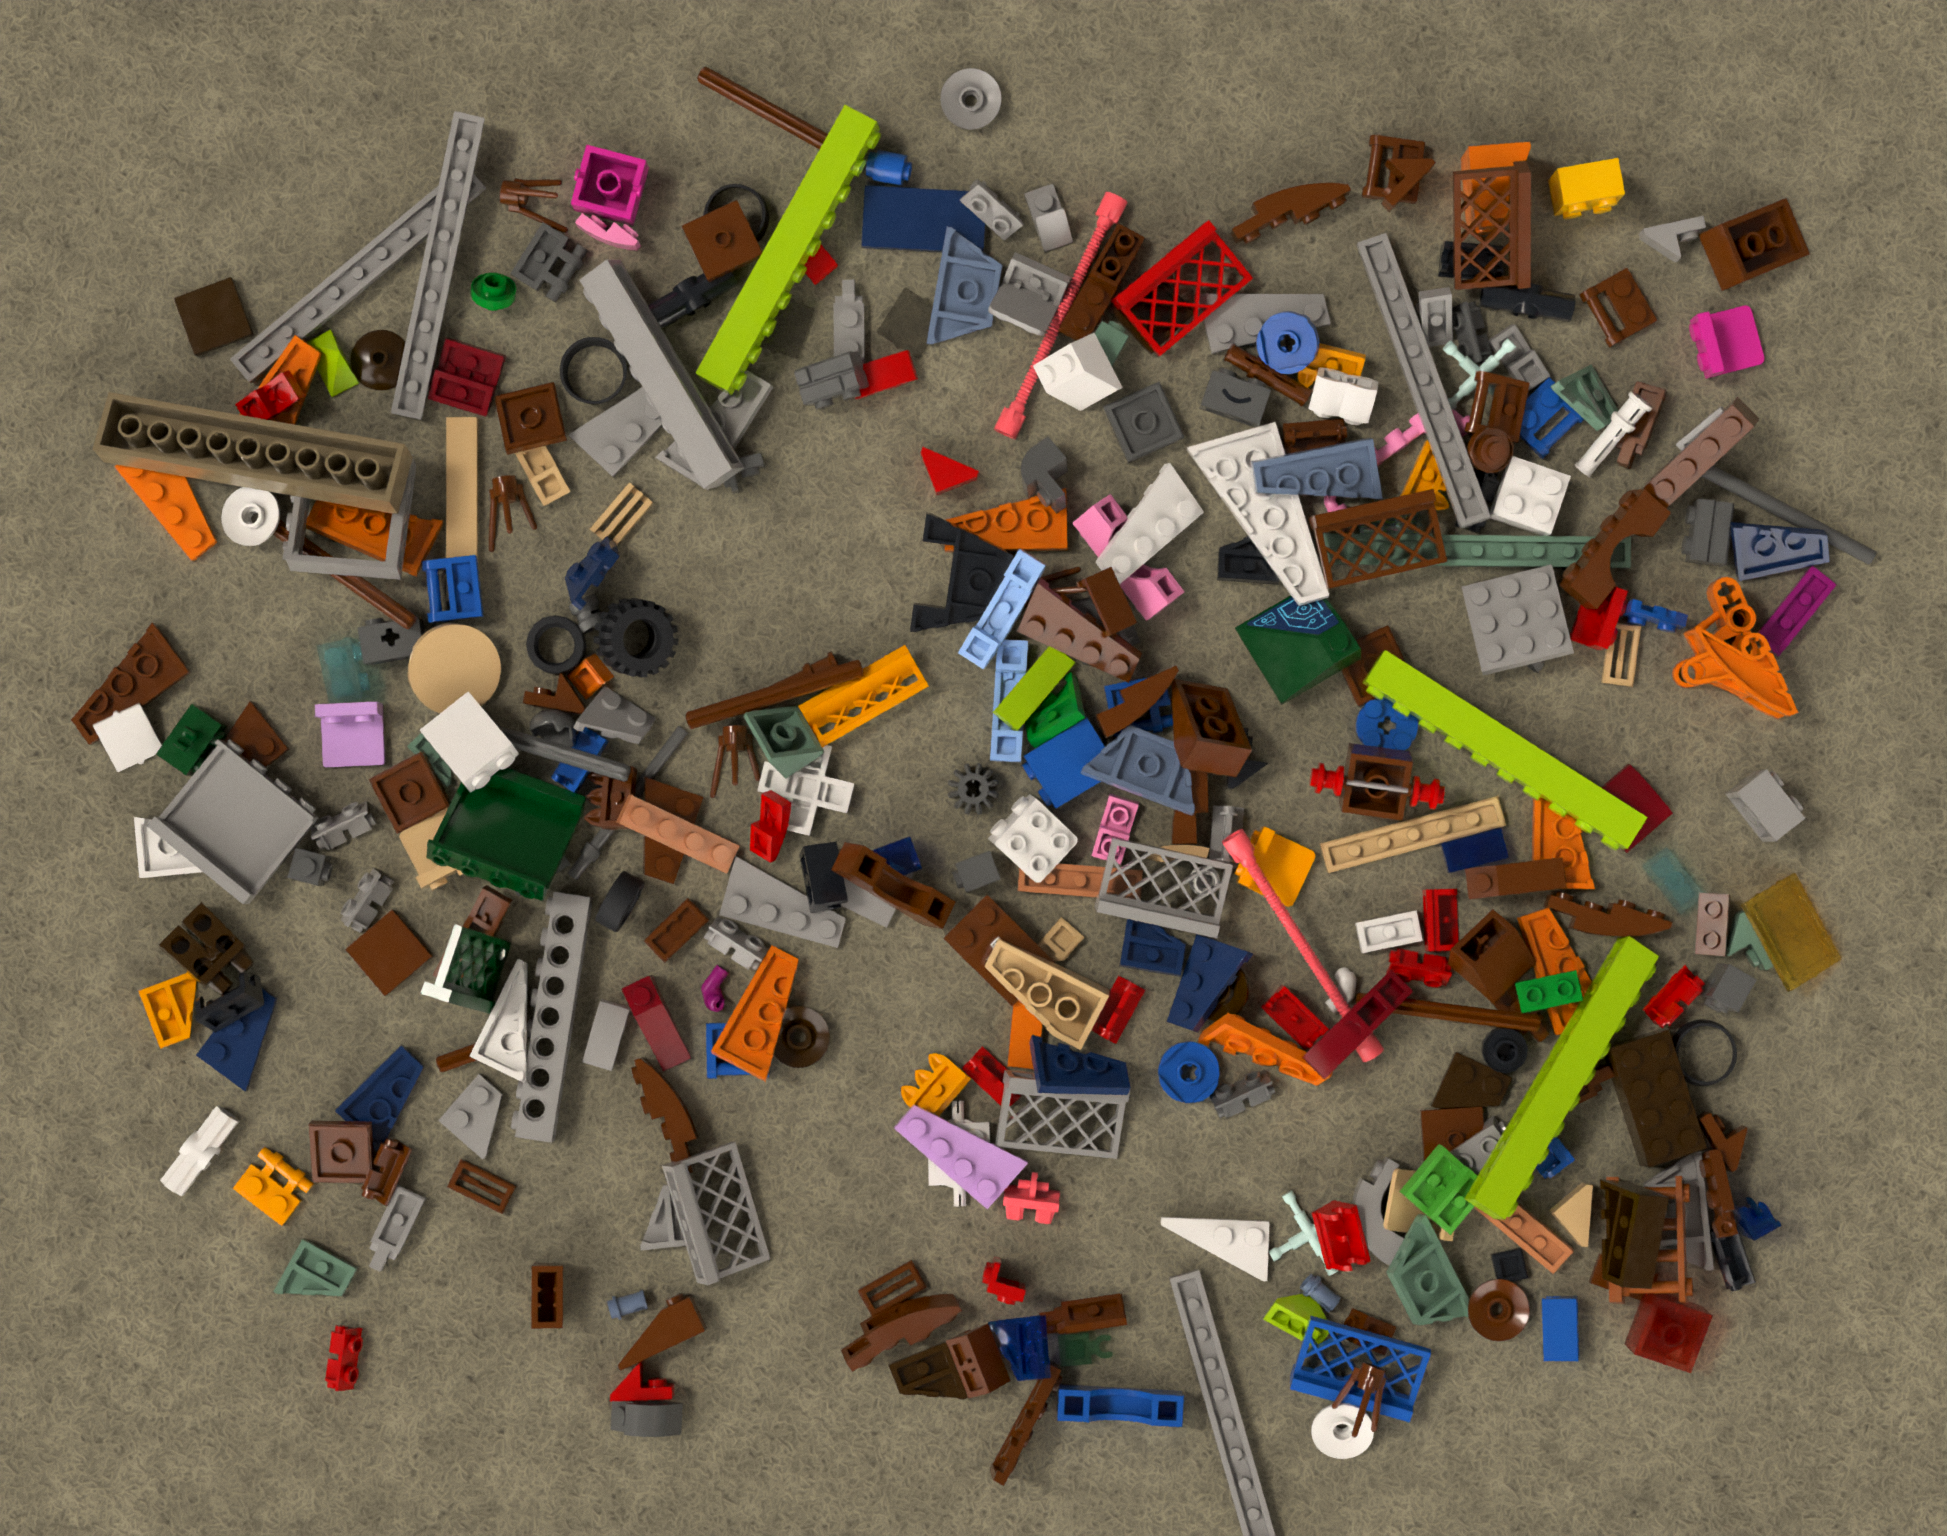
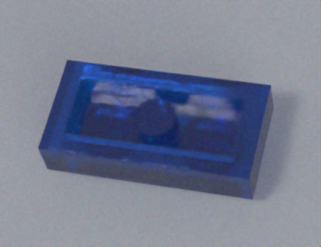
M1501 828L1440 843L1448 873L1509 858Z

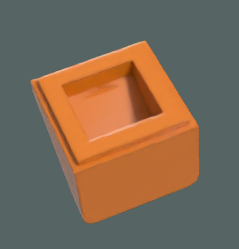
M593 654L585 658L567 677L587 700L614 678V675L600 658Z

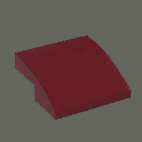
M449 337L446 338L439 366L434 372L428 399L486 417L491 407L506 355Z
M1627 764L1601 787L1648 817L1629 848L1621 849L1625 853H1628L1673 814L1660 796L1631 764Z

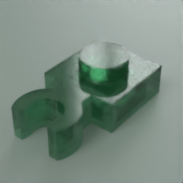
M1088 1332L1058 1335L1061 1367L1092 1364L1091 1355L1093 1354L1104 1359L1112 1357V1351L1103 1352L1099 1348L1100 1343L1111 1340V1336L1109 1334H1101L1095 1340L1089 1341Z

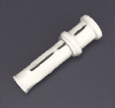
M1629 392V399L1618 412L1614 411L1611 414L1612 417L1610 419L1612 421L1581 459L1576 462V468L1586 476L1591 477L1592 473L1626 432H1633L1636 429L1634 425L1646 411H1651L1652 406L1635 392Z

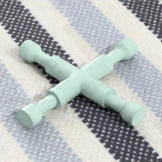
M1507 338L1502 343L1501 349L1494 356L1490 355L1480 366L1468 356L1460 353L1452 341H1449L1443 347V350L1448 355H1452L1457 359L1459 365L1470 375L1459 387L1460 390L1452 398H1448L1452 410L1457 407V403L1465 395L1468 396L1476 388L1477 382L1474 381L1476 371L1491 373L1500 364L1499 360L1506 353L1512 352L1516 348L1512 341ZM1489 384L1488 393L1493 395L1495 385Z
M1293 1190L1284 1194L1282 1198L1292 1208L1295 1214L1294 1218L1302 1231L1287 1239L1289 1242L1280 1247H1274L1268 1252L1275 1262L1293 1248L1295 1250L1309 1242L1315 1254L1320 1256L1324 1263L1315 1224H1312L1306 1212L1300 1209L1296 1202V1196ZM1325 1267V1271L1327 1272L1328 1276H1331L1339 1271L1336 1269L1329 1270Z

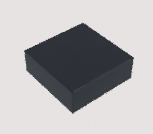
M1521 1247L1490 1254L1496 1279L1514 1282L1528 1278Z

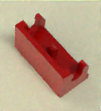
M1457 888L1422 890L1425 951H1451V948L1459 942Z
M1283 985L1261 1006L1304 1050L1312 1047L1314 1042L1329 1030Z
M1333 1200L1312 1212L1326 1269L1352 1271L1351 1263L1366 1265L1371 1262L1357 1205Z

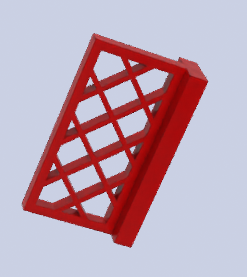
M1210 220L1198 227L1111 300L1114 306L1122 311L1158 357L1253 279L1216 233V228ZM1212 240L1221 250L1219 262L1203 261L1204 247ZM1199 252L1198 260L1191 259ZM1225 256L1230 263H1224ZM1185 263L1198 264L1196 282L1180 280L1182 265ZM1202 265L1219 266L1217 284L1201 282ZM1224 267L1235 268L1243 279L1235 286L1222 284ZM1175 272V279H1167ZM1161 283L1174 284L1173 301L1156 300L1157 286ZM1179 284L1196 286L1194 303L1178 302ZM1200 286L1217 288L1216 301L1212 305L1199 304ZM1222 289H1230L1221 296ZM1152 291V299L1144 298ZM1138 302L1151 303L1150 321L1138 320L1130 309ZM1156 304L1172 305L1171 323L1154 321ZM1177 306L1194 308L1193 321L1188 325L1176 323ZM1198 308L1206 309L1198 316ZM1142 324L1149 325V332ZM1154 325L1170 327L1169 341L1162 347L1153 339ZM1175 328H1183L1174 336Z

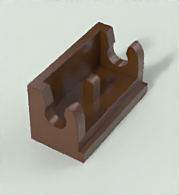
M1112 567L1076 583L1078 588L1086 586L1106 629V631L1100 633L1102 639L1137 623Z
M988 1323L973 1330L964 1331L946 1340L968 1399L991 1393L1011 1381Z

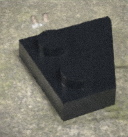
M1249 536L1239 542H1232L1220 547L1218 550L1217 581L1278 585V576Z

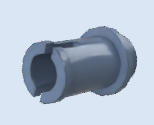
M1310 1274L1300 1286L1305 1297L1310 1296L1328 1313L1336 1307L1341 1299L1339 1295H1336L1321 1282L1320 1276L1315 1277Z
M643 1290L619 1298L612 1296L613 1300L607 1301L612 1319L618 1318L621 1320V1316L648 1309Z

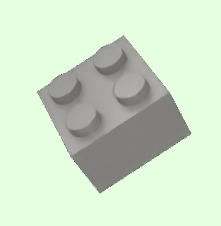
M1767 769L1753 771L1725 793V795L1762 842H1773L1784 836L1803 821L1805 817L1801 813L1803 807L1792 795L1788 797L1781 788L1784 786V783L1774 771L1769 773Z

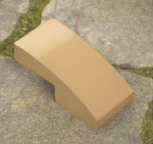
M547 446L515 453L543 506L571 492Z
M1194 845L1160 847L1205 858L1208 857L1209 852L1207 847ZM1151 854L1145 858L1165 863L1161 855ZM1166 857L1169 863L1175 860V858Z

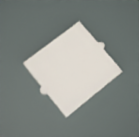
M140 703L121 712L114 711L112 716L93 724L117 772L137 763L143 764L145 759L156 755L162 746Z

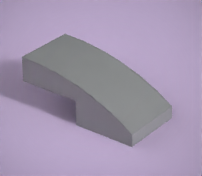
M1516 324L1509 325L1488 340L1495 354L1501 349L1502 343L1507 338L1514 343L1516 348L1512 352L1506 353L1500 361L1513 379L1529 382V390L1550 377L1535 350L1530 349Z
M605 999L600 1000L583 1057V1063L610 1071L613 1070L629 1017L630 1007Z

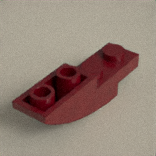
M1390 970L1302 1058L1323 1079H1326L1413 991Z

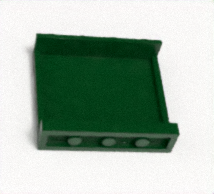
M509 768L500 769L490 777L489 782L484 787L475 789L471 793L461 782L433 840L429 839L427 842L426 858L436 865L449 866L460 870L468 877H478L487 880L498 888H508L519 892L525 898H535L543 901L582 818L586 797Z

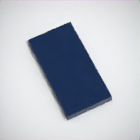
M865 185L861 247L942 252L948 226L952 227L984 252L985 223L960 201L969 191Z

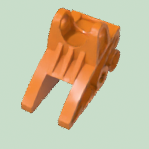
M1723 577L1713 581L1708 586L1706 593L1713 614L1693 629L1684 632V637L1695 653V656L1675 665L1672 672L1673 680L1678 686L1683 688L1711 684L1736 695L1756 710L1775 719L1798 713L1791 694L1786 692L1788 687L1782 674L1777 672L1780 669L1772 653L1768 652L1771 648L1767 639L1760 633H1751L1750 631L1756 622V614L1753 608L1748 606L1740 585L1731 577ZM1727 587L1729 593L1720 597L1718 591ZM1735 602V606L1724 610L1723 606ZM1733 614L1736 615L1739 620L1738 626H1736L1733 622ZM1716 621L1717 629L1713 633L1706 631ZM1731 637L1734 639L1730 645L1724 642V640ZM1757 641H1759L1761 647L1759 648L1756 644ZM1749 645L1751 650L1747 652L1746 646ZM1689 666L1695 671L1694 679L1688 675ZM1681 667L1682 677L1687 683L1681 681V679L1679 678L1678 673Z

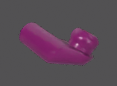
M719 965L714 967L701 986L704 1004L709 1010L714 1012L721 1011L725 1006L720 985L729 974Z

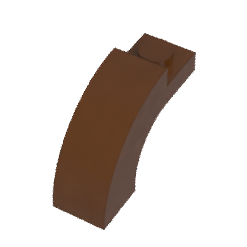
M488 885L484 886L462 927L495 937L503 924L502 920L513 900ZM443 954V956L441 957V959H440V961H439V963H438V965H437V967H436V969H435V971H434V973H433V976L436 977V978H437V975H438V972H439V969H440V966H441V963H442L444 954Z

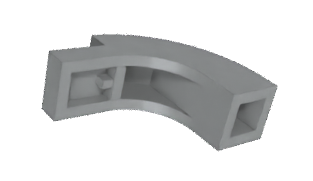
M1385 1157L1383 1162L1377 1160L1369 1175L1373 1178L1371 1183L1359 1178L1355 1187L1352 1204L1357 1205L1367 1248L1378 1259L1390 1266L1404 1237L1393 1231L1386 1230L1383 1226L1381 1200L1392 1179L1393 1171L1399 1167L1398 1163Z

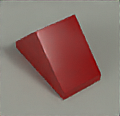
M922 447L921 457L936 496L977 480L979 476L978 470Z

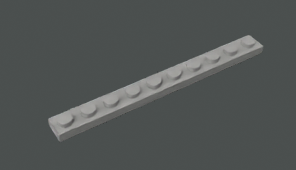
M454 111L393 399L392 414L422 420L485 122L483 117Z
M473 174L467 205L486 190V187L475 174ZM438 186L230 358L249 383H254L273 367L294 335H298L303 340L308 338L428 238Z
M1387 233L1358 242L1359 254L1460 529L1488 520L1491 515Z
M1196 1269L1169 1277L1243 1536H1275L1200 1271Z

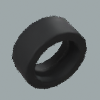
M556 615L544 617L536 622L529 631L526 641L527 653L533 664L544 672L559 675L560 672L565 674L574 670L585 657L587 647L585 635L577 624L566 617ZM549 628H564L570 632L574 639V651L570 658L564 662H548L539 652V638Z
M622 871L606 895L595 921L614 932H618L640 897L645 882L626 871Z

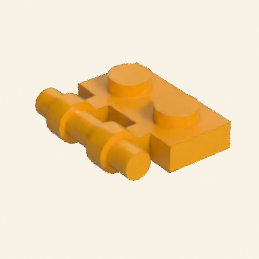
M264 1147L259 1152L258 1157L266 1162L265 1167L260 1169L252 1163L233 1189L282 1226L302 1201L293 1194V1191L296 1187H299L307 1194L314 1183L305 1177L306 1173L301 1169L295 1170L286 1163L280 1153L277 1151L273 1153L267 1147ZM275 1170L288 1179L285 1186L271 1177Z

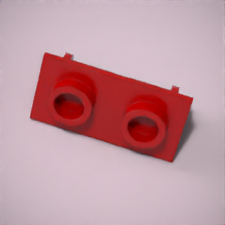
M1397 948L1396 951L1390 950L1388 959L1390 965L1386 974L1392 970L1403 982H1410L1411 980L1424 982V985L1432 988L1447 985L1452 972H1450L1451 967L1448 965V960H1446L1445 956L1424 953L1423 962L1417 963L1418 952Z
M1684 965L1678 973L1671 977L1670 981L1659 993L1650 999L1642 1010L1655 1025L1662 1029L1666 1025L1670 1027L1673 1021L1684 1011L1677 1003L1681 1000L1689 1006L1703 992L1702 987L1705 983L1698 976H1694L1688 967Z
M1118 975L1091 1031L1117 1044L1145 990Z
M982 1046L961 1069L1001 1106L1004 1083L1002 1081L1004 1070L1007 1069ZM1011 1093L1009 1106L1013 1105L1022 1094Z
M335 1325V1331H331L329 1353L339 1354L338 1359H328L325 1381L328 1382V1388L335 1389V1391L354 1389V1384L359 1376L357 1368L358 1355L363 1346L362 1328H348V1326Z

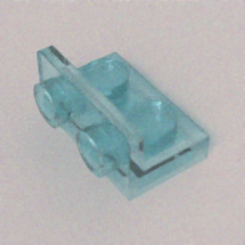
M352 637L343 638L344 640L317 646L329 704L367 698L366 691L370 690L368 675L366 672L362 673L359 661L363 660L360 642L355 643Z

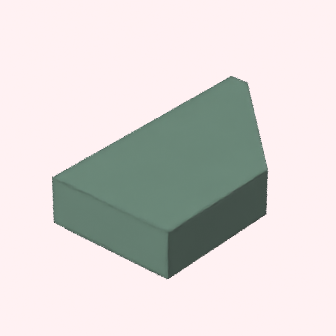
M420 733L407 747L414 754L424 751L437 777L448 787L451 784V768L424 735Z

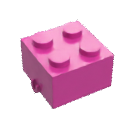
M586 144L580 169L577 168L574 175L576 185L571 200L574 211L634 226L649 170L647 161Z

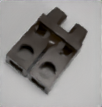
M201 902L181 922L182 927L178 925L159 944V949L172 958L205 989L210 987L213 991L223 996L234 984L223 972L232 965L239 973L248 971L254 965V962L245 951V945ZM184 929H186L191 935H193V936H194L199 942H201L203 945L201 946V945H200L196 940H194Z

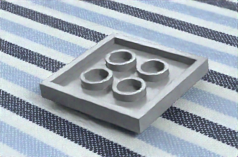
M1552 564L1462 586L1483 676L1574 654Z

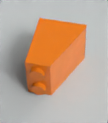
M1518 142L1469 146L1461 157V171L1513 166L1515 161H1526L1531 149V143ZM1509 176L1497 177L1489 186L1500 194L1509 185ZM1475 179L1462 180L1463 193L1468 197L1480 186ZM1485 189L1474 202L1485 210L1496 197ZM1501 202L1489 215L1500 223L1506 217L1509 208ZM1471 205L1465 210L1466 224L1468 226L1480 215ZM1485 218L1474 231L1479 235H1488L1496 226Z

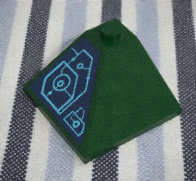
M1290 595L1235 627L1240 639L1281 705L1361 659V648L1344 621L1326 598L1298 606Z

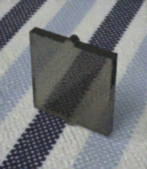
M904 288L876 333L894 343L896 349L909 350L911 355L920 359L928 346L926 343L933 305L929 303L928 298L923 299L909 289Z
M791 298L787 307L784 310L780 309L774 320L777 323L774 331L769 337H764L759 347L770 350L771 354H776L777 352L798 359L815 309L794 302V299Z

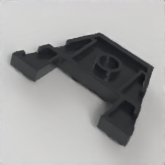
M926 512L922 541L954 546L946 606L913 603L910 632H918L934 627H946L962 622L979 621L1005 578L1004 574L1011 564L1014 554L932 513Z

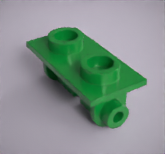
M1576 970L1515 983L1522 1013L1583 1001L1581 984Z

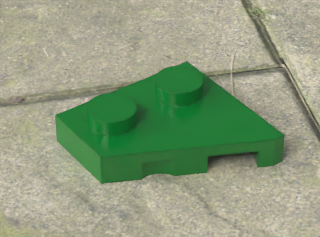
M1069 672L1064 677L1067 684L1055 696L1050 692L1041 705L1025 721L1028 742L1036 748L1044 742L1051 740L1054 736L1076 725L1085 718L1079 682L1072 672Z

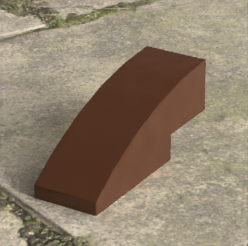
M1177 666L1120 690L1119 694L1123 703L1096 715L1105 738L1125 729L1147 712L1174 680L1179 672Z
M1189 770L1191 773V790L1195 811L1191 816L1174 809L1171 824V845L1197 844L1196 813H1208L1207 772Z

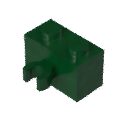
M191 704L156 755L184 775L193 776L207 759L206 756L212 747L214 749L217 747L215 743L217 739L224 740L227 734L224 733V730L227 726L198 705Z

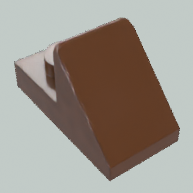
M1432 158L1388 159L1385 166L1401 182L1399 183L1395 179L1382 192L1386 197L1381 205L1390 213L1432 170L1436 162Z
M561 672L555 696H551L552 690L534 687L533 692L525 691L523 703L527 705L582 714L586 709V706L566 676Z
M1704 1111L1697 1115L1700 1128L1713 1150H1721L1726 1171L1732 1173L1737 1170L1748 1127L1741 1125L1724 1135L1722 1132L1726 1128L1717 1114L1712 1116L1710 1112Z

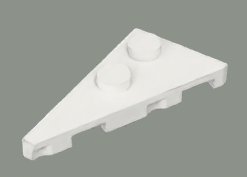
M517 959L470 1057L521 1082H525L527 1065L528 963Z
M1161 1217V1225L1261 1281H1267L1269 1221Z

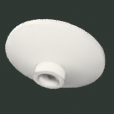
M246 487L239 488L229 496L223 506L221 516L223 529L232 541L243 546H255L265 542L273 535L279 524L280 508L277 499L269 491ZM258 513L257 521L252 523V515Z
M1340 1403L1337 1409H1332V1405L1327 1406L1313 1420L1311 1428L1313 1442L1322 1453L1333 1458L1348 1459L1358 1456L1372 1442L1374 1432L1371 1431V1418L1365 1412L1358 1436L1354 1438L1352 1437V1431L1359 1407L1347 1403ZM1339 1424L1347 1425L1345 1428L1342 1429L1337 1427V1425Z

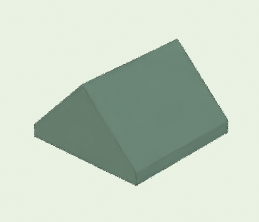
M798 705L745 712L743 716L769 763L785 779L820 757L824 752Z

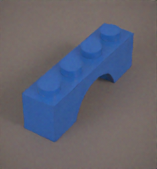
M1060 1384L1058 1387L1057 1420L1074 1422L1122 1420L1145 1423L1151 1426L1182 1427L1184 1395L1182 1391Z

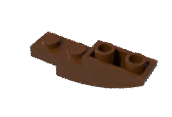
M1313 183L1283 189L1253 202L1251 210L1255 216L1232 228L1230 234L1236 244L1241 241L1248 244L1261 236L1260 230L1269 225L1272 229H1275L1287 222V215H1290L1295 225L1303 221L1304 225H1307L1321 216L1319 211L1329 206L1331 210H1334L1346 203L1347 199L1345 197L1349 195L1351 188L1348 184Z
M1119 223L1117 224L1085 284L1058 330L1059 332L1075 341L1093 333L1130 268L1145 237Z
M1556 891L1555 896L1546 895L1543 904L1545 908L1572 916L1568 928L1602 936L1624 937L1652 934L1670 929L1673 923L1664 920L1666 916L1664 913L1648 909L1647 913L1635 910L1636 904L1621 899L1618 900L1617 904L1609 903L1606 913L1602 912L1603 906L1585 901L1583 906L1573 902L1574 896Z
M643 1057L634 1060L636 1066L631 1067L636 1085L641 1084L645 1096H641L640 1100L645 1115L650 1113L652 1120L664 1116L665 1122L661 1123V1128L665 1140L671 1139L674 1150L669 1153L671 1162H678L691 1157L687 1142L697 1139L698 1134L684 1102L667 1078L655 1066ZM694 1164L687 1166L689 1173L695 1171Z
M937 1294L904 1301L878 1312L861 1322L860 1325L864 1335L847 1345L841 1352L846 1364L853 1372L858 1368L869 1365L874 1357L884 1350L894 1348L903 1337H905L910 1346L927 1339L933 1330L942 1324H948L953 1321L962 1310L953 1294Z

